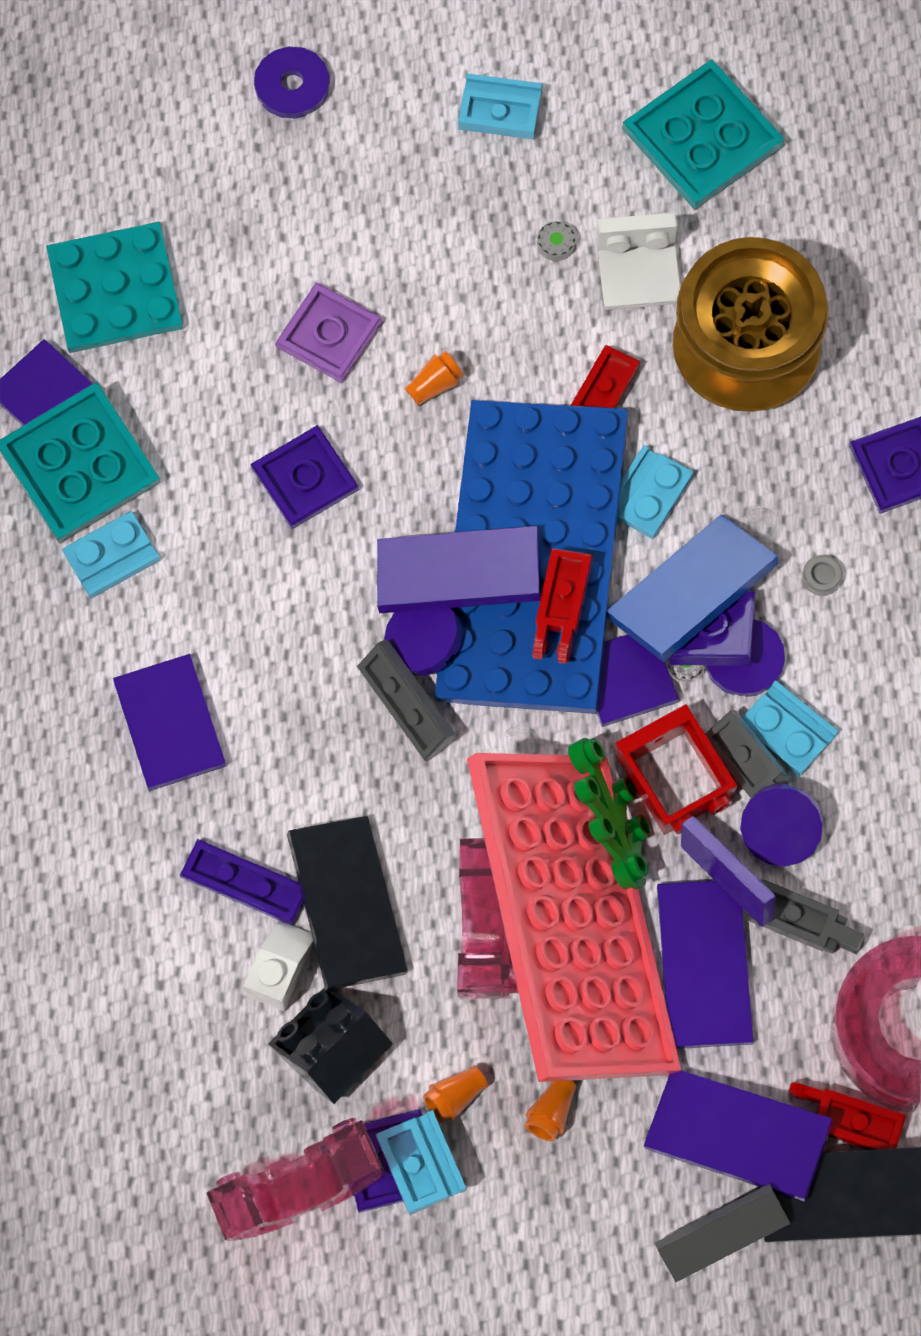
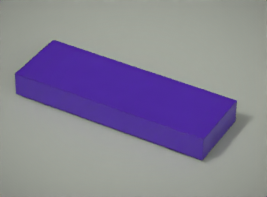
M692 816L683 822L681 828L682 849L760 926L764 927L774 918L775 894L697 818Z
M199 839L196 840L180 873V878L292 926L304 903L299 882Z

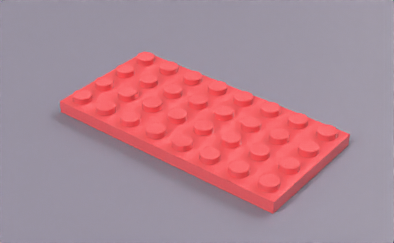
M475 753L467 758L538 1082L669 1076L671 1073L681 1071L639 890L633 888L626 890L617 883L611 868V862L614 858L601 843H598L593 838L589 829L590 820L597 818V816L587 805L579 800L575 792V782L590 776L589 772L586 774L579 773L573 766L569 755ZM605 756L604 761L600 762V768L613 800V780L608 759Z

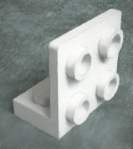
M675 212L597 219L596 244L603 305L606 310L677 304L680 280L675 248L677 230Z

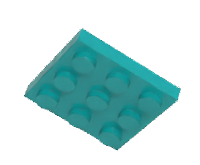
M713 59L623 121L622 125L623 131L694 210L782 148L785 141L784 137Z
M160 221L46 245L69 353L183 329Z
M97 382L0 439L1 455L59 544L160 483L158 474Z

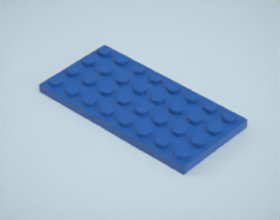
M471 400L455 533L537 526L539 537L540 599L552 548L592 555L593 562L577 635L573 636L572 650L567 664L558 663L557 648L560 644L562 632L549 630L546 654L542 660L533 658V646L537 631L535 622L540 601L452 608L461 620L463 635L456 655H451L450 659L446 661L448 665L437 672L434 696L436 701L476 706L597 714L629 420L628 409Z

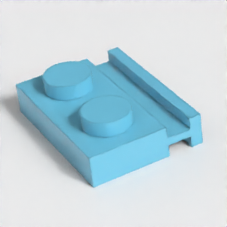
M467 73L458 129L534 140L542 83Z
M643 445L622 478L618 520L645 536L654 539L692 479L694 472L660 453L656 454L650 451L649 447Z
M132 511L62 548L63 554L90 599L160 561L159 555L154 550Z
M776 680L768 691L742 717L769 752L799 777L838 734V730Z
M433 1110L416 1119H410L376 1134L377 1141L409 1216L445 1201L451 1196L467 1191Z

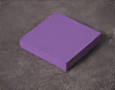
M316 282L275 342V347L334 380L343 383L383 320L376 314Z

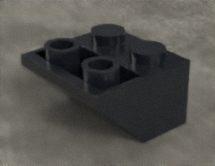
M324 987L308 1000L307 1005L290 1022L284 1024L279 1029L277 1035L268 1045L319 1094L335 1104L393 1043L366 1011L335 990L326 991Z

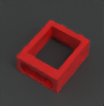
M687 704L615 742L614 754L627 776L633 781L638 794L663 835L673 830L677 835L681 834L682 823L692 816L697 818L707 811L715 815L733 803L731 798L735 796L737 785ZM684 734L718 789L668 815L635 760Z

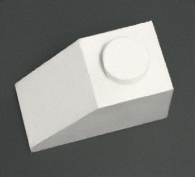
M278 921L259 948L245 980L243 988L246 997L285 1012L314 945L312 934Z

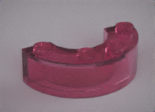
M460 839L459 879L462 904L461 953H458V997L460 1000L511 999L513 993L519 992L485 839Z
M906 936L892 939L879 944L864 954L847 973L837 994L831 1015L833 1048L839 1064L847 1077L862 1093L872 1100L889 1108L905 1112H915L920 1104L921 1060L905 1057L890 1047L881 1033L878 1015L880 1006L886 998L898 991L916 988L921 978V936Z
M350 1118L332 1127L333 1134L324 1137L323 1141L303 1150L305 1155L292 1162L289 1161V1158H285L268 1165L265 1168V1172L252 1175L244 1174L242 1176L240 1172H235L217 1180V1188L206 1192L224 1239L226 1241L243 1240L279 1230L293 1224V1218L319 1207L323 1211L338 1205L378 1180L384 1170L362 1120L357 1122L356 1118Z

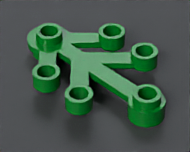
M582 738L569 745L568 754L575 769L581 774L589 772L590 776L575 782V792L579 800L587 805L597 816V818L590 820L589 829L593 838L598 843H601L614 858L611 862V868L617 883L623 889L633 888L637 890L645 886L646 876L648 875L646 861L641 856V846L643 840L651 837V826L648 820L641 814L626 822L628 802L637 799V789L633 781L629 777H624L613 782L612 800L600 768V762L605 759L603 747L595 738ZM625 825H626L627 831H628V833H629V834H628V840H627V837H626V834H625Z

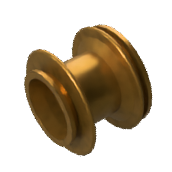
M744 237L732 239L718 244L705 252L694 263L684 278L677 297V320L673 330L672 347L675 362L688 385L705 400L733 411L755 412L768 410L782 405L797 396L808 385L816 372L821 356V342L828 325L829 307L826 292L817 271L808 259L797 250L782 242L768 238ZM721 325H726L731 331L722 333L718 331V328ZM776 334L779 340L770 341L766 338V335ZM743 342L750 343L753 348H741L739 344Z

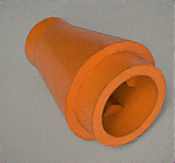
M444 351L439 356L434 354L412 382L404 389L414 399V402L420 406L425 401L459 385L457 381L464 374L451 356Z
M472 1066L466 1071L430 1084L429 1091L423 1094V1100L428 1110H433L437 1121L440 1123L447 1119L453 1121L482 1090L488 1087V1083L482 1072L476 1066Z
M571 1080L552 1081L526 1112L527 1121L525 1128L534 1136L550 1142L555 1141L557 1135H562L572 1098L577 1089L576 1084Z

